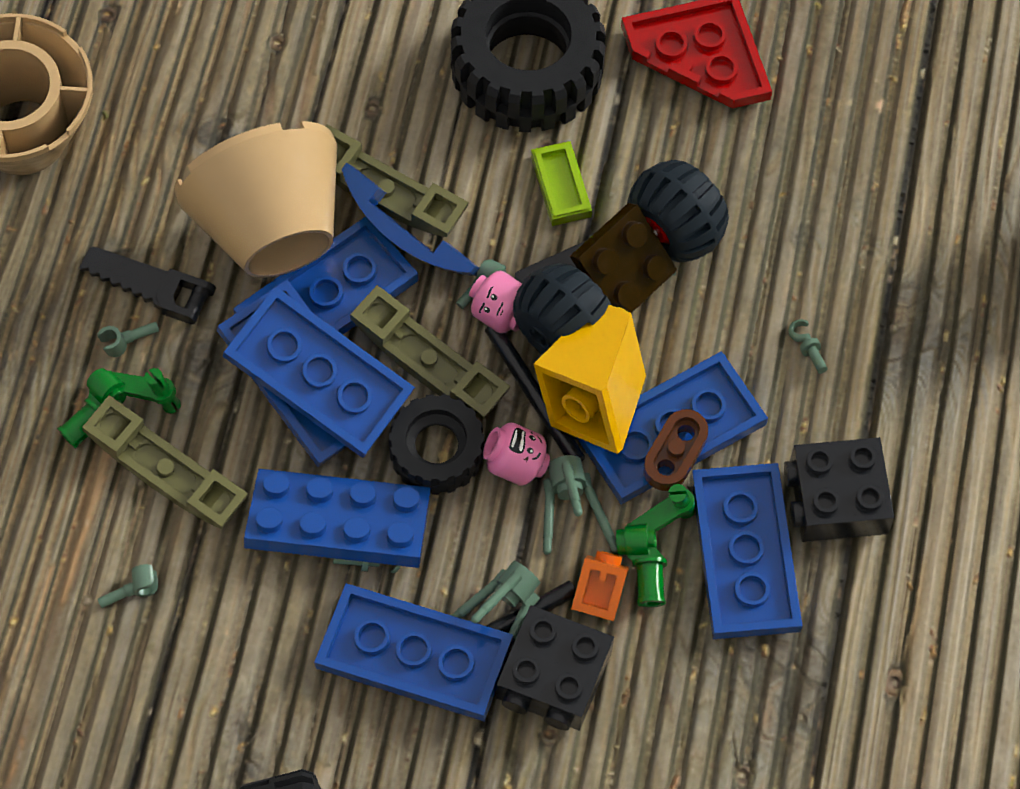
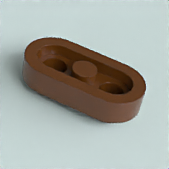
M689 409L678 410L669 416L647 453L644 463L645 479L655 489L669 491L671 486L675 484L682 485L707 441L708 424L700 413ZM688 432L693 438L685 441L680 439L678 434ZM666 466L669 467L673 471V473L670 475H662L658 472V469L660 467Z

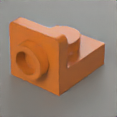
M597 550L595 557L590 555L585 557L571 610L611 621L615 620L624 583L629 571V566L621 564L623 557Z

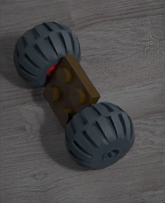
M680 160L660 162L643 171L630 190L627 204L569 256L576 268L568 264H552L536 270L524 280L517 291L513 303V315L517 325H519V329L526 336L528 342L543 355L561 336L571 335L586 323L594 325L604 315L608 305L620 307L632 313L677 271L672 261L689 262L712 252L724 236L729 220L727 204L723 196L720 195L718 188L698 168Z

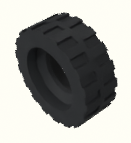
M430 394L421 399L416 398L410 401L408 406H403L398 411L397 418H394L391 423V433L389 432L390 459L393 461V469L396 474L402 477V481L406 485L429 487L433 495H440L441 492L451 493L456 491V488L464 487L470 483L471 477H475L479 471V464L483 462L484 434L481 420H478L476 412L472 408L469 409L465 402L460 399L455 400L450 398L449 395L444 394L442 396ZM435 425L444 426L456 435L458 449L451 459L442 463H431L420 457L417 453L415 442L419 433L427 427Z

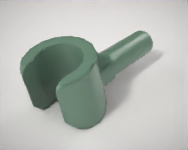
M491 259L483 261L473 284L482 275L488 278L496 271L506 272V266ZM473 284L456 301V304L461 309H464L473 299L469 296Z
M156 322L133 330L120 332L114 326H106L100 329L97 336L101 342H108L111 339L117 338L113 344L105 346L103 350L111 357H119L126 351L128 343L159 332V327Z
M143 564L133 567L131 569L132 583L123 585V587L99 597L98 602L101 608L133 595L146 597L155 594L158 588L157 572L153 570L152 565Z

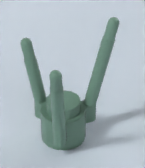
M565 455L550 461L548 466L550 478L543 480L545 491L543 553L549 555L552 551L555 495L558 494L559 499L570 500L575 516L579 517L583 513L580 496L585 492L611 551L614 554H618L615 535L593 489L590 473L583 471L581 458L574 455Z
M514 560L506 570L502 569L489 584L459 607L451 616L462 618L489 597L471 617V621L476 624L501 599L513 608L520 602L522 606L509 631L510 634H513L515 642L530 605L534 606L540 599L534 591L541 582L529 569Z

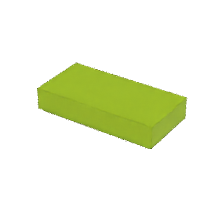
M571 141L531 149L532 163L551 225L555 226L591 218L592 208Z

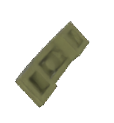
M326 124L325 127L332 132L337 144L336 185L351 194L342 172V168L348 163L386 192L377 207L389 217L424 232L448 237L468 207L469 202L435 183H432L430 188H427L362 152V143Z
M376 285L350 314L351 320L374 344L415 379L439 396L444 394L449 395L452 399L464 401L469 409L472 408L476 412V417L484 420L509 391L510 385L480 362L476 361L472 365L409 317L410 309Z
M110 395L82 427V431L128 471L179 507L215 527L222 529L248 497L246 491L215 469L209 472L144 426V419Z

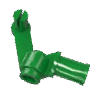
M100 368L94 371L87 380L89 396L84 400L86 405L62 426H59L57 430L76 449L88 437L82 431L83 425L109 395L121 404L125 401L126 396L153 401L161 404L164 411L169 414L176 412L172 404L179 410L181 402L176 397V387L172 381L164 378L158 368L149 370L154 378L147 372L143 377L107 371L104 368Z
M681 484L671 486L668 491L670 493L669 497L627 524L625 529H617L616 531L619 556L627 555L628 559L632 562V567L637 569V605L640 607L652 608L666 604L663 568L667 566V559L657 550L656 532L680 517L688 519L694 515V495Z

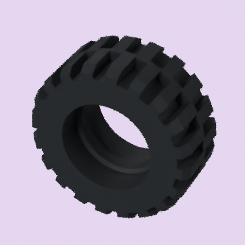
M588 0L463 1L458 9V17L453 20L451 28L452 80L455 89L460 91L461 100L468 108L476 106L475 115L487 122L490 118L496 120V127L506 130L509 129V126L519 127V132H531L533 127H541L542 131L554 129L555 122L561 121L562 124H566L575 119L576 109L579 112L585 111L592 103V96L598 93L604 70L606 33L604 25L600 22L601 15L596 6L593 4L588 5ZM535 35L554 43L564 55L557 62L546 68L520 70L502 63L491 51L499 43L510 37Z

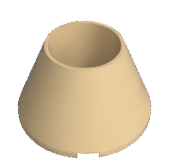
M0 14V108L20 101L42 104L37 110L26 117L13 121H0V171L11 175H29L42 171L52 165L68 145L91 104L93 75L89 60L82 46L79 47L61 26L47 19L28 14Z
M301 121L300 129L283 130L280 123H275L233 136L208 149L188 165L190 174L183 183L181 179H177L175 183L174 194L181 209L252 277H274L298 270L320 258L329 250L333 243L337 144L332 132L321 124Z

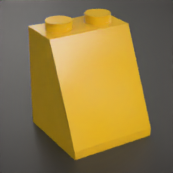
M608 305L604 315L594 325L586 323L571 335L561 336L534 363V368L551 427L618 454L624 447L646 373L631 313L623 308Z

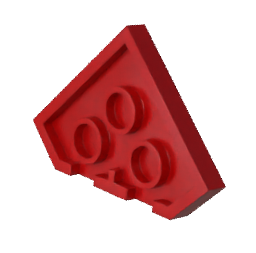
M698 0L622 17L621 28L633 60L732 109L771 100L772 89L740 0Z

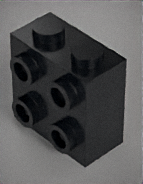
M880 437L794 445L790 461L784 462V477L786 486L793 487L795 501L790 503L791 522L794 528L800 527L802 542L886 535L889 533L894 520V512Z
M530 605L498 680L496 699L501 700L502 705L513 712L526 714L529 711L544 717V721L554 728L569 730L571 727L580 731L611 656L614 636Z

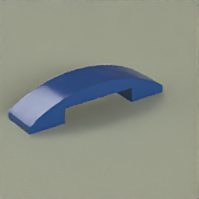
M348 163L344 165L342 172L353 198L369 221L385 237L412 256L437 268L457 274L477 276L479 267L451 244L443 240L433 252L378 208L377 205L386 192Z

